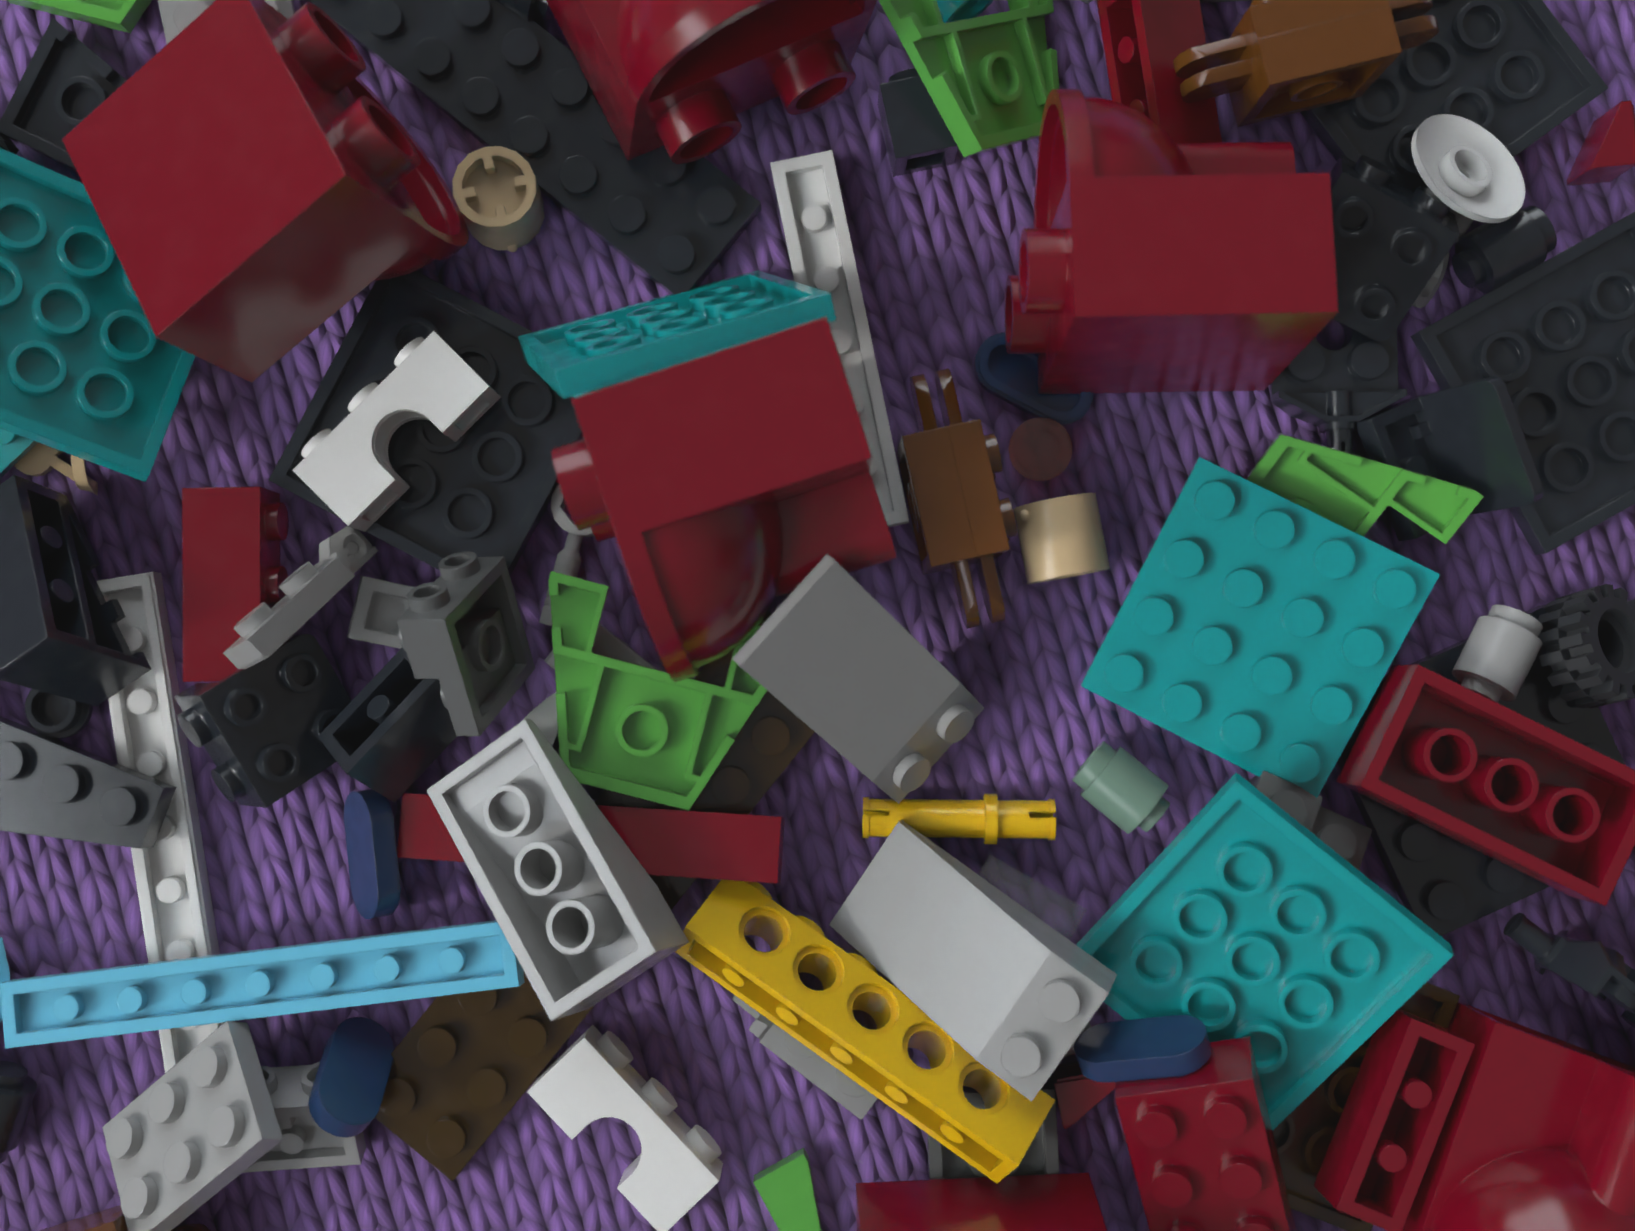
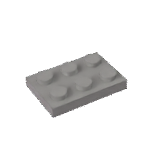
M226 1021L102 1127L128 1231H171L283 1140L248 1023Z

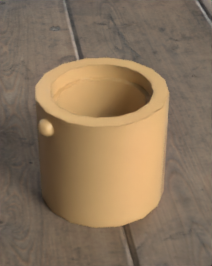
M502 146L483 147L469 153L458 165L452 179L453 197L471 235L482 245L498 251L508 250L509 252H516L519 247L528 244L539 233L544 220V202L530 164L516 151Z
M1096 493L1056 497L1025 504L1013 509L1027 584L1060 580L1110 569Z

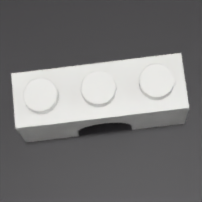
M435 331L426 339L418 337L409 342L394 360V364L397 367L379 385L374 382L361 389L348 405V410L351 413L333 431L327 428L311 438L302 449L301 455L304 459L293 469L308 487L349 527L365 532L410 488L394 471L388 457L389 441L397 428L411 420H429L443 434L456 442L501 398Z
M592 1025L537 1077L527 1093L571 1140L588 1124L600 1118H618L633 1127L641 1142V1154L624 1170L617 1189L657 1231H668L719 1182L723 1163L718 1158L722 1154L721 1149L711 1135L701 1126L695 1125L690 1129L674 1112V1109L677 1108V1103L671 1093L658 1080L651 1078L646 1082L629 1064L633 1060V1056L627 1046L615 1034L606 1031L602 1035Z

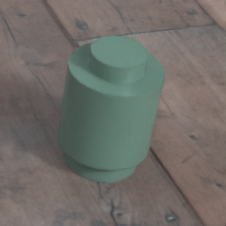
M1102 741L1071 779L1083 789L1080 796L1127 834L1131 833L1137 826L1143 831L1148 832L1159 821L1170 805V802L1163 797L1169 786L1166 782L1124 748L1119 746L1115 750L1105 741Z

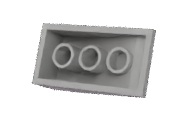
M828 554L824 556L732 658L741 668L898 804L909 792L916 790L925 782L931 767L953 743L960 741L969 733L974 724V719L984 709L976 698Z
M524 719L426 790L551 1021L589 1009L689 943L655 882L532 719Z
M903 820L898 821L829 924L975 1060L1030 1101H1033L1107 997L1117 976L1116 973Z

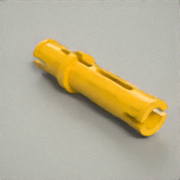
M984 793L983 800L903 799L899 804L893 799H869V797H863L862 837H888L898 821L903 820L925 837L983 838V843L997 845L998 838L1055 840L1056 817H1053V813H1056L1055 799L998 800L997 794Z

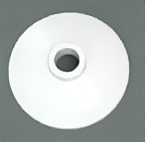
M1452 114L1433 115L1424 120L1415 130L1411 141V151L1415 166L1429 189L1448 207L1467 218L1484 223L1504 222L1522 207L1526 192L1522 172L1508 149L1488 130L1471 120Z

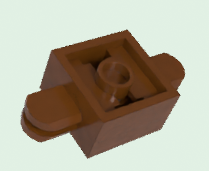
M1253 0L1230 38L1189 48L1173 60L1176 76L1188 78L1180 84L1182 100L1186 103H1192L1229 93L1237 126L1242 127L1361 97L1402 53V50L1419 46L1438 34L1439 26L1434 15H1424L1432 8V0Z
M947 368L935 371L937 396L944 427L940 428L937 427L931 396L924 374L910 377L911 394L920 432L902 436L896 456L923 575L951 569L961 616L965 627L968 629L980 625L978 605L969 569L971 564H976L983 600L990 621L995 623L1005 620V607L994 559L1010 550L1008 542L1010 537L1017 536V528L1009 498L998 499L994 480L996 479L995 473L1002 472V461L995 434L984 435L981 419L967 422L962 421L953 377Z

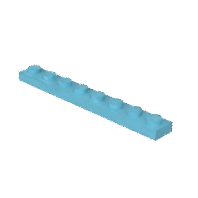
M497 920L12 979L0 983V999L5 1049L519 987L525 981L524 972Z

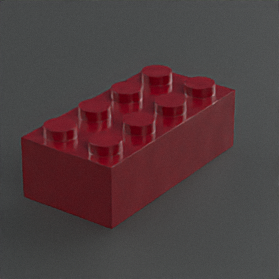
M1418 664L1391 666L1336 781L1571 897L1603 906L1607 905L1635 846L1634 769Z
M1250 1036L1210 1042L1212 1052L1209 1060L1193 1073L1179 1077L1116 1082L1115 1101L1150 1231H1297Z

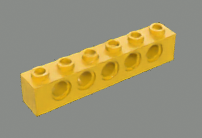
M721 880L684 928L683 932L689 943L676 950L675 953L998 1184L1019 1166L1053 1106L1055 1099L1040 1090L1033 1101H1030L975 1060L903 992L879 976L876 968L866 958L856 953H847L825 937L822 929L815 922L801 915H793L772 900L768 890L760 883ZM755 935L763 938L769 944L771 951L760 952L753 949L747 943L745 936ZM807 972L815 975L821 981L824 990L816 991L808 988L802 983L798 973ZM852 1010H862L868 1013L874 1019L877 1029L871 1030L861 1026L854 1018ZM907 1048H915L923 1052L930 1062L931 1069L917 1066L909 1057ZM963 1086L971 1087L981 1095L985 1109L973 1106L966 1099Z

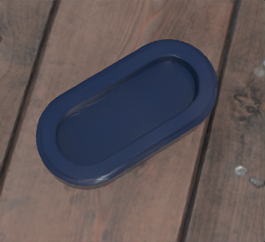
M1005 332L992 335L982 343L974 359V373L981 387L990 394L1053 426L1071 425L1081 419L1089 410L1093 401V393L1081 392V394H1038V354H1008Z
M373 789L353 791L347 796L344 806V826L353 901L359 914L365 919L389 916L397 909L401 894L392 808L388 799Z
M1188 1015L1101 1023L1084 1031L1074 1044V1051L1081 1073L1090 1080L1102 1083L1184 1076L1200 1069L1209 1060L1212 1052L1204 1023Z
M364 1017L348 1018L336 1028L325 1045L309 1095L308 1104L312 1118L321 1129L337 1137L348 1138L362 1133L378 1114L394 1059L391 1053L395 1048L393 1040L386 1029L371 1019Z

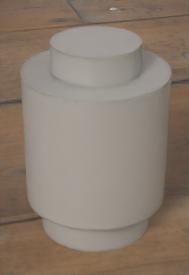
M1499 604L1492 605L1487 616L1483 615L1478 618L1452 670V675L1461 682V686L1496 703L1499 700L1514 701L1542 646V641L1538 638L1543 628L1542 624L1531 615L1516 608Z

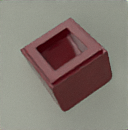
M1631 100L1621 101L1593 122L1568 175L1567 186L1610 182L1635 166L1634 105Z
M1078 1061L1059 1064L1055 1068L1054 1085L1063 1128L1068 1129L1115 1089L1116 1082L1102 1083L1086 1078L1081 1073Z

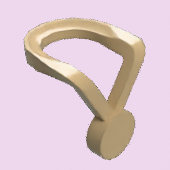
M37 443L15 464V467L22 473L36 477L46 475L54 468L75 481L76 486L80 490L89 491L98 496V483L87 476L85 460L71 455V465L58 458V455L63 453V451Z

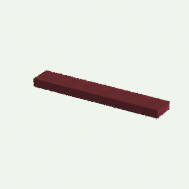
M403 793L397 857L465 862L429 795ZM597 805L648 875L781 883L785 817Z

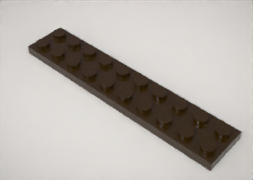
M768 611L759 626H762L772 613ZM733 650L719 659L706 664L700 671V674L695 677V680L724 686ZM767 690L689 811L748 815L815 731ZM604 790L594 802L596 805L688 811L609 790ZM649 875L659 888L670 910L673 909L697 879ZM525 972V983L519 987L437 996L391 1053L394 1059L381 1106L375 1118L453 1181L594 1005L587 1010L551 1021Z

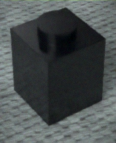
M913 68L897 72L888 79V82L881 83L879 85L878 110L893 177L954 164L958 146L917 70Z

